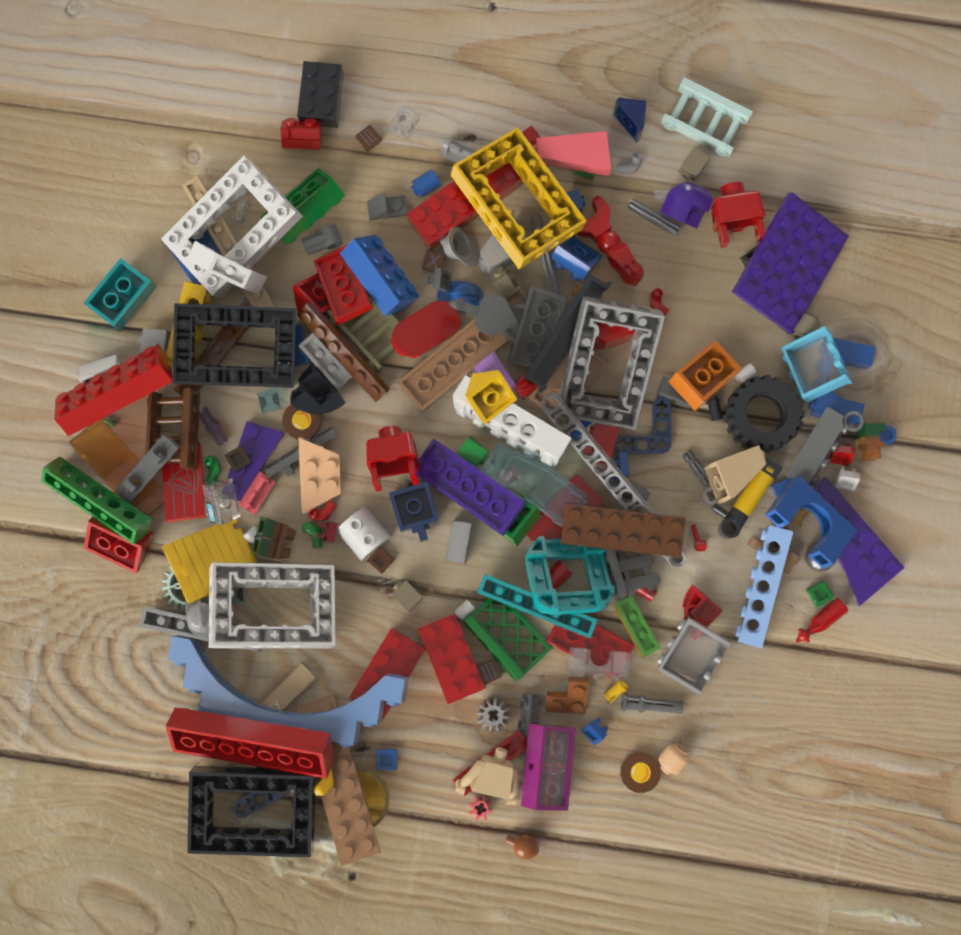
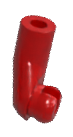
M655 288L650 293V307L661 310L664 316H666L669 309L662 304L663 291Z
M329 500L324 508L311 509L308 516L315 522L326 521L337 507V504Z

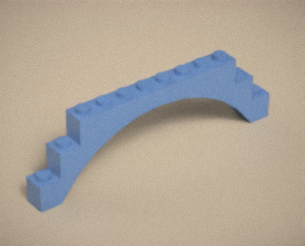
M181 635L171 636L168 660L175 661V665L186 666L183 688L189 689L191 693H201L198 711H207L219 715L225 714L231 717L265 721L278 725L283 724L289 727L305 728L313 731H324L330 733L332 742H337L339 746L347 748L358 743L361 722H363L364 726L375 727V724L377 725L382 722L385 701H387V705L399 706V704L405 702L409 677L389 673L364 695L347 705L322 712H284L255 702L242 695L225 681L209 661L198 639Z

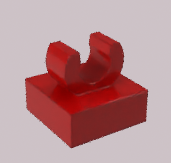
M526 372L514 381L515 391L523 400L538 387L525 379Z
M847 443L846 446L840 445L835 452L832 451L830 463L849 466L855 455V448H852L850 443Z

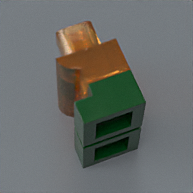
M865 423L862 430L855 432L856 450H861V461H873L881 458L880 449L886 446L884 442L879 440V433L885 431V423Z

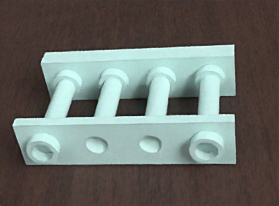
M684 77L678 90L682 95L671 116L666 113L664 114L661 124L668 130H675L715 150L720 156L729 157L734 149L729 144L740 124H747L753 111ZM693 98L699 104L689 123L686 124L678 120L687 100ZM709 106L715 109L716 113L704 133L696 129L695 126L705 107ZM727 115L733 119V122L723 141L712 137L722 116Z

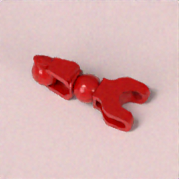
M598 195L592 199V207L596 214L591 218H585L587 222L577 235L590 238L595 244L597 243L599 250L607 255L609 265L619 274L621 280L625 284L637 286L644 276L643 267L635 261L628 245L623 242L621 243L619 234L612 231V226L609 223L610 207Z

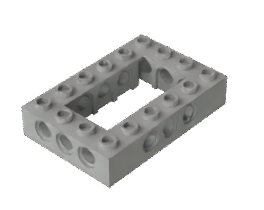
M583 295L559 393L561 399L579 420L632 430L636 429L665 318L661 310ZM597 322L606 323L611 327L613 325L627 327L628 330L632 331L635 329L617 401L584 395L586 376L590 372L588 367L591 355H594L593 347L596 336L599 335ZM565 414L559 415V416H561V417L569 418V417H568L567 415H565Z

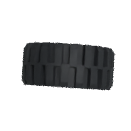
M770 375L752 377L737 387L728 398V404L725 406L724 411L726 412L724 420L729 426L727 431L729 434H733V440L736 443L739 441L744 449L759 445L764 453L778 450L794 439L798 434V430L801 429L803 424L801 419L804 417V411H801L803 402L798 400L797 395L799 393L797 390L792 391L790 389L791 384L781 382L782 378L775 377L773 379ZM766 397L776 403L781 413V422L775 430L762 432L750 424L746 409L752 399Z

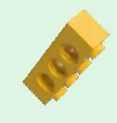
M184 281L179 303L192 304L197 301L199 304H211L212 295L203 285ZM174 324L166 352L171 361H173ZM195 325V360L198 356V342H201L203 337L202 325Z

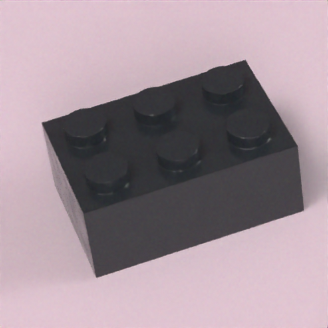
M303 61L297 113L299 121L313 118L316 121H321L322 127L338 128L344 78L342 64Z

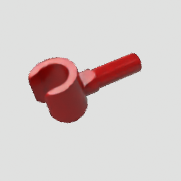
M693 524L691 528L695 540L694 549L696 551H705L707 548L706 540H700L696 524Z

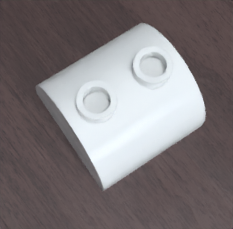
M367 506L350 516L336 531L361 562L392 537Z

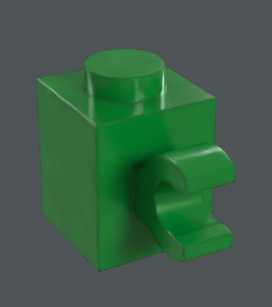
M472 437L466 439L457 455L475 467H478L480 464L484 465L490 457L487 455L489 449Z

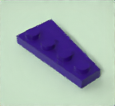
M246 421L238 447L241 445L244 447L252 464L236 473L230 468L221 495L241 501L285 433Z

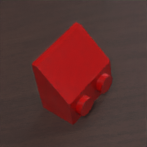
M597 322L599 335L596 336L593 348L605 350L627 343L633 336L635 329L632 331L628 330L627 327L617 325L611 327L606 323Z

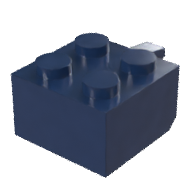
M428 482L390 492L389 495L401 533L412 530L413 534L418 532L420 542L427 541L426 530L430 529L429 524L439 522Z

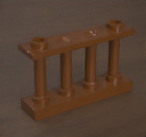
M183 388L182 397L162 398V394L156 391L148 394L145 455L162 437L160 436L161 425L182 424L181 435L170 436L176 443H181L180 454L173 455L167 463H180L181 468L197 470L200 392L191 388ZM183 404L181 416L161 417L162 405Z

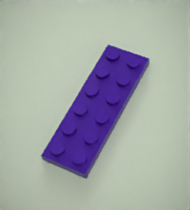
M434 438L419 459L421 468L418 471L419 477L503 536L526 505V502Z

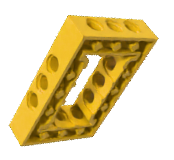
M518 127L453 166L452 178L518 269L523 268L580 232L587 222ZM507 163L511 164L551 219L547 226L540 230L536 229L531 236L522 240L525 235L523 227L518 225L512 217L510 209L507 210L499 199V194L494 192L488 184L489 180L486 178L487 175Z

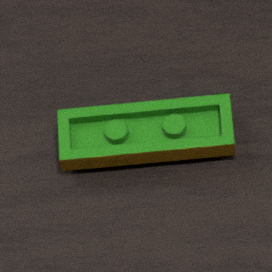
M628 596L613 605L641 658L660 649L632 596Z

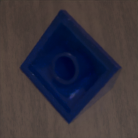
M619 97L616 100L613 115L637 143L640 141L644 128L647 101Z

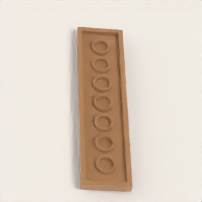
M521 289L506 298L509 306L524 304L527 295ZM475 317L397 381V384L423 413L463 380L465 375L467 376L474 371V367L492 352H497L510 340L506 339L502 333L492 336L478 331L475 326Z
M335 694L297 706L296 710L297 713L329 711L339 706ZM332 742L335 758L332 764L334 785L321 798L341 866L381 853V849L351 747H341L339 743ZM316 777L317 784H318L323 778Z

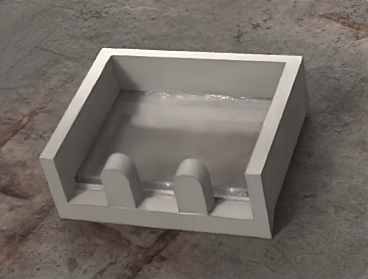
M688 616L686 620H681L677 627L680 631L676 637H671L667 644L669 647L666 654L662 653L656 663L659 664L658 671L700 695L706 681L711 678L717 663H720L726 648L730 647L731 641Z

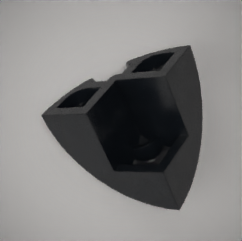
M311 363L299 377V386L292 390L290 396V403L293 407L310 414L329 413L346 403L340 392L314 363Z

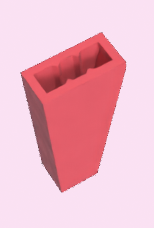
M607 131L536 138V145H532L545 165L604 176L610 175L611 163Z

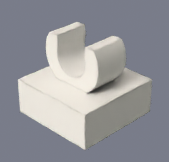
M842 466L835 480V488L855 491L860 481V473H856L855 468H852L851 471H845V467Z

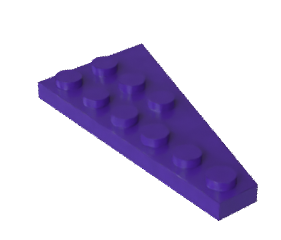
M824 477L812 488L821 494L823 499L836 508L837 512L857 530L838 560L848 578V583L856 597L857 605L861 606L905 567L827 477Z

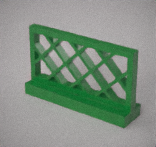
M489 598L462 623L513 680L517 682L552 648L516 608L503 603V610L492 609V600L494 599ZM480 611L489 612V623H481L475 616ZM492 612L503 613L502 624L491 623ZM506 613H514L517 617L516 624H505ZM491 626L502 627V638H496L491 634ZM505 627H516V639L505 638ZM519 628H527L530 631V639H519ZM505 641H516L515 653L507 652L504 649ZM519 642H530L529 653H518ZM533 642L541 643L545 650L541 654H532ZM518 656H529V665L524 670L518 664Z

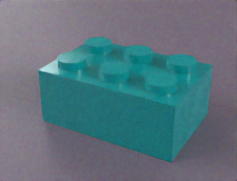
M120 258L83 304L120 332L154 291L156 286Z

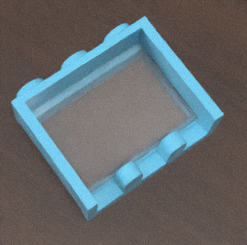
M825 326L781 347L784 353L781 355L786 365H789L791 370L788 372L789 376L797 384L798 397L804 399L807 403L839 387L853 383L834 338Z

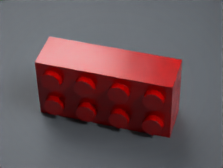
M456 614L418 628L447 704L485 689Z
M391 628L349 699L354 701L361 697L389 673L410 677L426 649ZM385 701L382 719L386 717L392 707L386 704L387 701Z

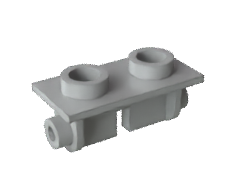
M448 138L443 143V150L440 156L458 163L476 151Z

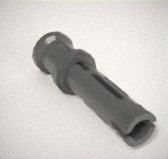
M623 693L621 711H626V709L638 710L639 713L648 710L682 714L683 701L650 699L644 695L629 696L627 693Z

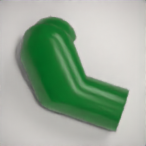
M207 456L204 464L207 465L210 473L205 482L214 486L221 473V466L216 457Z

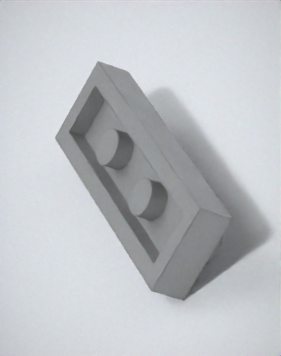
M311 333L298 345L337 390L352 378L314 333Z

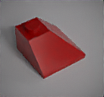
M318 273L294 284L293 293L297 314L311 301L325 318L328 317L326 311L331 310Z

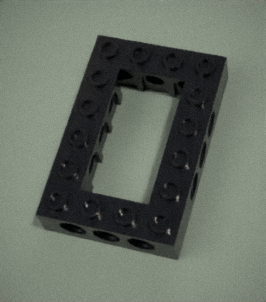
M174 303L173 384L294 388L296 308ZM195 325L275 328L274 367L195 365Z
M194 766L189 771L187 853L311 858L314 851L315 794L313 788L316 785V777L269 768ZM292 789L294 790V800L291 804V808H293L291 829L213 826L214 793L238 792V794H243V792L259 793V795L279 793V796H285Z

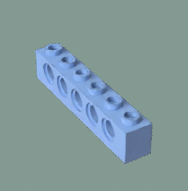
M768 525L767 529L763 528L761 540H764L762 548L758 547L755 559H758L757 567L752 568L750 576L753 579L752 586L747 587L745 598H748L746 606H742L740 617H743L742 623L737 625L735 636L738 637L737 641L758 648L763 647L793 531ZM772 541L777 542L779 546L778 551L775 553H771L768 550V545ZM766 561L773 563L774 567L770 572H765L763 569V564ZM761 580L768 582V589L766 591L758 589V583ZM755 600L763 602L761 610L756 611L753 609L752 604ZM751 619L758 621V626L754 630H750L747 627V623Z

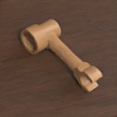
M753 537L747 543V545L758 550V547L762 548L763 545ZM789 550L783 572L789 574L794 564L797 565L800 560L798 555Z

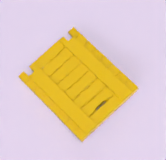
M237 517L162 546L188 604L209 596V567L213 562L257 563L255 555L251 554L252 549L248 541L243 537L244 532L242 528L234 529L233 525L239 523Z

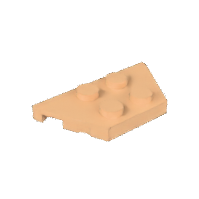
M298 437L301 513H306L341 494L339 453L327 450L318 444Z

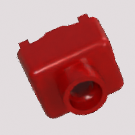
M739 181L723 185L721 187L722 196L717 197L711 206L713 231L718 233L720 248H726L730 242L728 231L732 233L742 232L744 228L749 226L754 227L756 242H760L765 234L763 219L766 216L760 193L755 190L745 192L743 182Z
M386 426L379 430L378 438L367 440V466L376 492L382 491L381 478L409 473L413 485L419 484L418 471L421 468L417 448L411 433H402V430L397 426Z

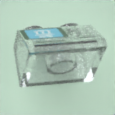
M232 478L211 481L202 485L207 505V516L211 524L223 525L241 516Z

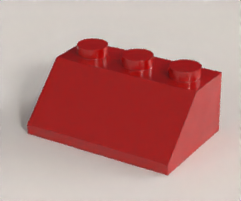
M92 517L88 521L83 549L137 574L151 547L154 532L149 531L146 536L133 545Z

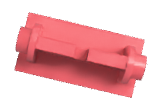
M259 471L238 505L255 515L276 481Z

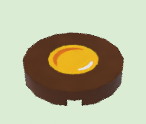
M289 405L283 414L282 424L285 431L291 437L297 440L298 437L310 439L320 430L322 424L321 414L305 413Z
M645 752L632 753L621 764V779L625 786L633 792L646 793L651 791L660 780L661 769L658 762L653 756Z

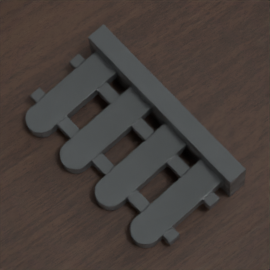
M605 549L604 558L610 583L614 585L613 595L615 600L623 599L627 592H629V596L635 595L636 590L648 588V591H653L654 586L660 583V576L656 573L650 574L648 569L655 562V558L652 555H644V553L637 552L638 557L625 559L624 553L629 551ZM642 569L644 576L630 577V571Z

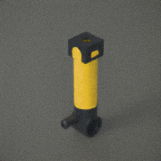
M766 457V465L746 485L729 512L718 504L713 505L712 510L724 518L718 526V532L722 538L731 539L740 534L742 527L772 482L776 480L782 471V467ZM726 524L733 526L734 531L732 534H728L725 531Z

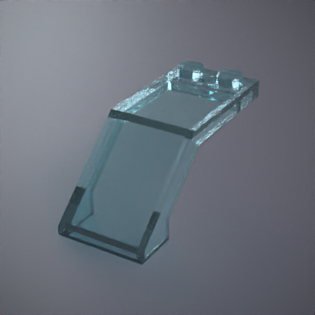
M500 444L496 445L480 470L513 494L526 499L549 516L553 523L560 526L563 524L565 503L585 505L589 498L586 493L547 464Z

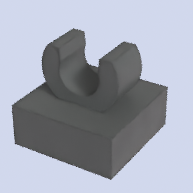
M435 268L434 275L428 276L427 284H433V288L443 293L450 292L451 273L442 268Z

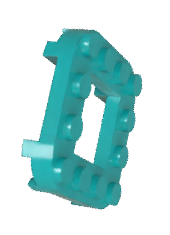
M544 536L537 537L530 544L525 555V564L532 598L540 613L550 615L591 613L607 608L614 594V585L610 583L604 558V548L560 543L561 539L545 540ZM583 559L590 591L556 593V589L552 587L547 561Z

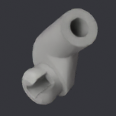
M634 153L627 164H617V174L636 172L642 165V155Z

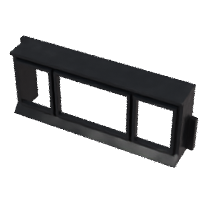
M588 274L525 375L526 380L539 387L538 392L542 393L543 390H546L548 387L546 383L572 343L583 295L600 298L603 292L610 288L612 282L604 283L592 274Z

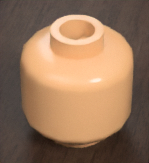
M679 744L668 745L659 756L661 770L668 775L670 773L679 774L689 762L688 752Z

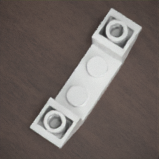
M197 241L194 242L186 258L204 270L257 294L260 293L267 279L266 275L240 265Z

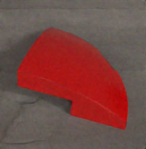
M693 584L688 589L682 604L684 608L683 619L686 620L690 616L706 627H709L723 611ZM691 625L688 633L695 641L703 631Z

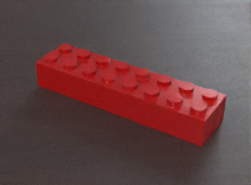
M532 125L522 132L531 146L536 145V138H541ZM510 163L486 176L489 180L488 184L496 194H499L500 200H503L525 184ZM452 181L407 213V220L428 249L433 250L441 244L440 240L449 234L452 227L457 226L462 229L480 215L457 183Z
M178 707L174 708L165 726L173 752L325 779L328 778L335 759L331 735L324 731H313L305 728L289 727L283 724L278 725L265 721H254L246 718L231 717L225 714L219 715L207 711L201 712Z

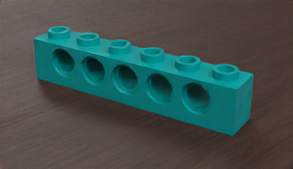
M484 574L477 591L481 595L587 638H591L597 623V619L583 613L563 615L542 614L538 611L531 592Z

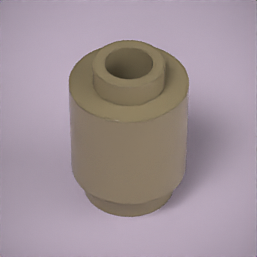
M811 313L803 314L793 329L794 333L792 336L797 340L816 331L820 326L819 318Z

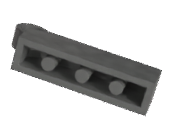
M827 407L786 476L791 479L800 476L807 481L810 487L811 485L815 486L820 478L819 472L822 468L825 469L830 462L828 457L831 452H835L840 446L841 442L839 439L842 434L846 435L848 431L858 432L862 430L865 426L864 416L856 411L848 412L844 416ZM852 415H858L861 420L860 425L856 428H851L848 425V419Z

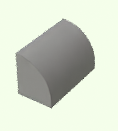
M452 521L445 561L465 564L472 527L471 523Z

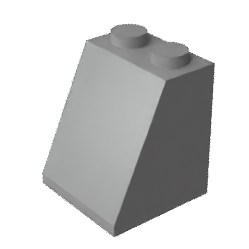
M492 234L481 249L479 267L483 274L487 273L488 276L496 267L502 266L505 270L515 264L494 234Z

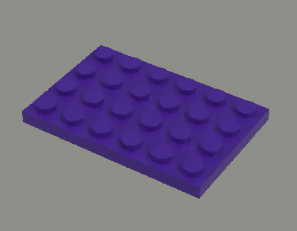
M790 192L785 197L734 286L732 293L785 332L793 334V329L803 314L806 313L849 236L793 192Z

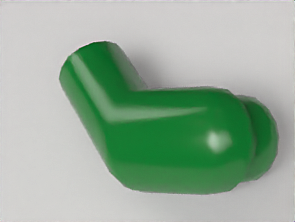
M314 522L304 523L302 531L312 537V548H322V538L315 536L316 533L322 534V530Z

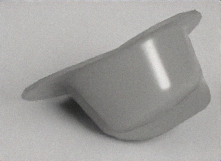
M452 227L449 234L440 240L446 256L451 259H459L469 267L477 266L480 258L478 246L460 227Z
M209 596L190 604L186 601L185 612L189 630L199 637L209 636Z

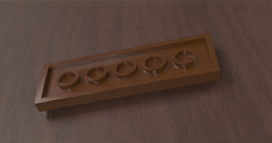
M565 503L560 543L681 557L686 517Z

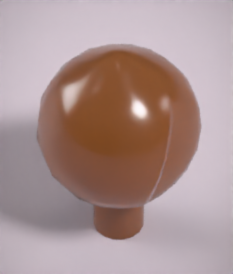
M508 835L505 843L514 846L513 850L516 856L522 860L532 859L539 853L538 843L530 835H521L517 839Z

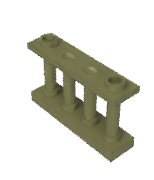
M369 295L373 309L367 311L347 329L343 323L338 325L330 309L326 312L329 316L327 320L334 327L338 326L366 356L368 359L366 363L373 370L377 369L381 372L383 369L379 362L394 350L392 343L390 342L374 357L366 348L388 329H394L399 323L393 314L384 316ZM380 315L384 319L382 321L383 324L360 343L353 334L372 317Z

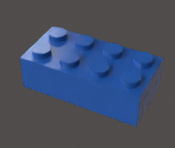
M376 235L355 238L340 252L384 316L405 311L420 297L415 286L409 282L405 272L399 268L394 261L393 255L386 250L382 240Z

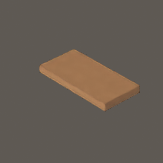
M569 352L559 362L546 383V386H548L546 390L540 393L537 391L539 388L537 387L528 397L542 411L541 403L544 396L551 392L558 395L560 393ZM595 352L594 355H591L588 367L590 372L587 374L584 384L585 392L609 366ZM554 399L546 400V404L549 407L557 405Z

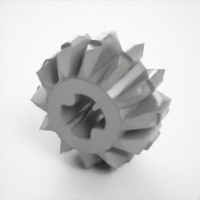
M487 698V707L482 703L479 705L484 711H476V714L483 715V717L477 719V722L485 721L482 729L490 725L489 732H493V726H496L498 732L501 731L499 724L501 723L506 727L507 723L503 719H510L509 715H503V713L510 710L509 707L501 709L505 702L501 701L498 706L497 698H494L493 704ZM490 710L492 712L494 710L498 711V718L496 720L494 718L493 720L489 719L490 714L488 712Z

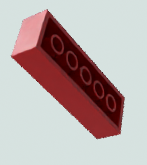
M159 344L146 348L142 353L129 357L125 362L112 366L108 371L93 376L91 380L76 385L74 389L59 394L55 398L54 420L68 437L173 382L171 360Z

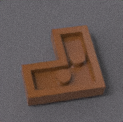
M569 676L567 692L547 691L545 712L586 714L589 678Z

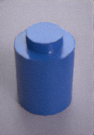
M430 169L412 180L410 188L415 196L419 195L422 198L440 187L441 183L434 171Z

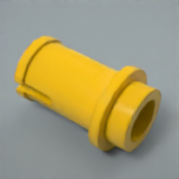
M622 679L616 680V683L603 695L612 704L621 694L627 693L626 690L629 687Z

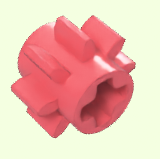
M475 795V802H469L468 804L470 807H473L469 814H475L477 821L482 816L487 820V812L493 813V810L488 808L492 804V800L487 802L485 795L482 796V799H478ZM484 803L486 810L482 809L481 812H478V808L475 806Z

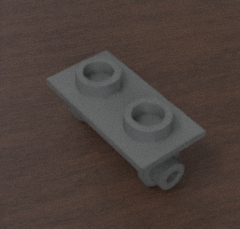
M525 693L522 695L518 729L523 735L528 736L529 724H539V717H533V713L540 714V695Z

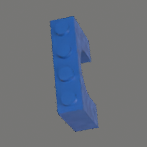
M834 338L845 365L868 369L872 366L876 347ZM824 342L820 346L822 357L816 366L818 377L813 382L812 390L828 383L831 371L834 368ZM831 391L810 401L808 409L811 410L810 416L821 418L827 407L844 416L851 411H856L863 415L865 404L842 399ZM852 415L848 419V424L856 426L861 422L858 415Z
M798 476L786 484L765 513V516L778 528H781L792 521L800 508L812 512L820 523L821 535L808 556L824 569L835 564L857 530L837 512L836 508L826 502L821 494L811 488L807 481Z

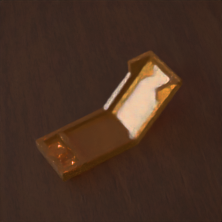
M103 419L91 424L69 441L77 454L92 467L115 494H117L115 489L140 462L134 452ZM132 478V480L139 485V483L134 478ZM153 478L131 504L149 517L164 505L163 490Z

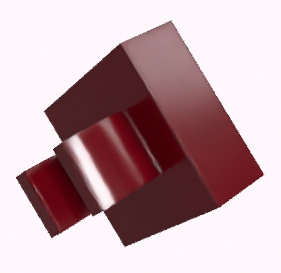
M331 521L326 524L317 523V526L324 528L323 534L316 533L315 536L324 538V542L334 543L338 523Z

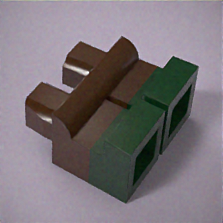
M260 517L256 535L268 537L272 540L255 536L251 554L278 560L280 558L289 559L291 548L283 547L285 539L294 540L296 531L289 528L287 524Z

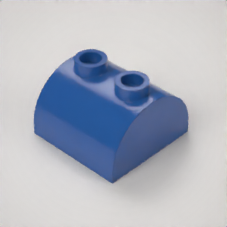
M572 236L557 246L551 259L555 261L554 265L558 269L570 271V276L574 280L584 281L595 268L602 255Z

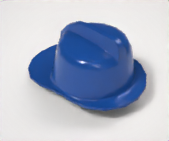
M451 281L450 292L443 293L438 290L437 299L438 301L449 303L452 299L461 298L466 303L480 306L483 292L474 283Z

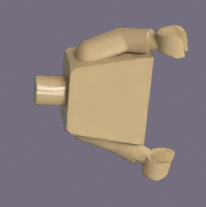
M497 747L494 757L483 755L482 759L476 761L461 780H456L455 791L464 795L465 787L470 785L473 792L507 799L506 804L515 805L519 788L518 773L513 768L511 761L506 760L508 751Z

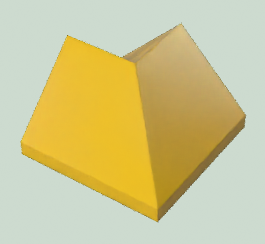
M499 370L472 374L465 394V401L484 424H487L517 400Z

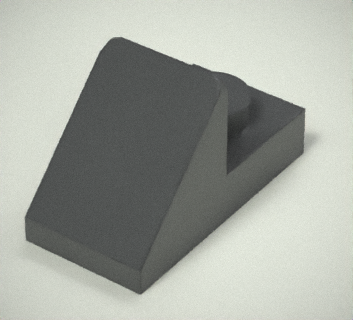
M382 193L367 201L370 221L407 216L405 195L385 197V193Z

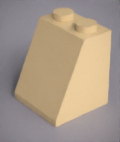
M759 445L717 460L704 467L718 505L734 498L766 465L765 453L760 449Z

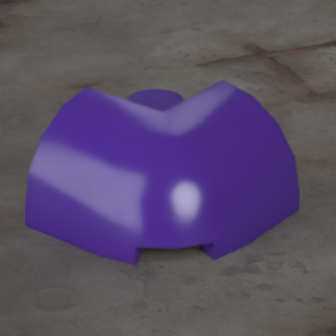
M690 182L681 183L671 188L660 209V213L698 228L705 211L709 212L712 193Z

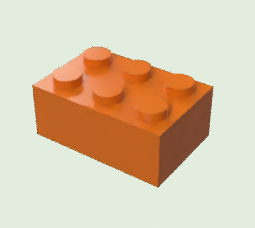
M715 340L678 370L668 382L695 411L729 383L742 368Z

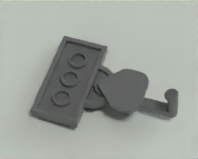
M529 286L524 304L509 306L504 297L487 294L482 298L480 306L466 303L461 298L450 300L449 306L477 315L475 326L478 331L492 336L502 333L506 339L513 342L507 361L530 368L562 318L568 297Z

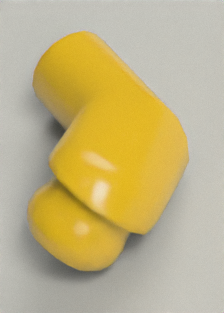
M332 767L328 778H323L314 786L313 792L315 795L323 796L333 787Z

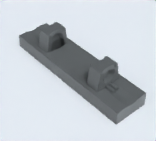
M330 426L307 441L327 449L324 443L337 435ZM299 446L265 466L264 469L268 477L282 469L288 477L293 475L295 472L290 464L299 459Z
M167 433L163 434L115 489V492L123 500L131 504L181 446ZM132 478H134L139 483V485L132 480Z

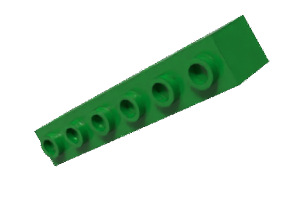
M59 456L43 467L41 482L134 545L149 533L152 519L148 515L123 500Z

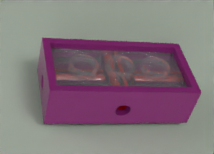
M529 724L521 799L522 807L533 810L568 811L576 728L562 725Z

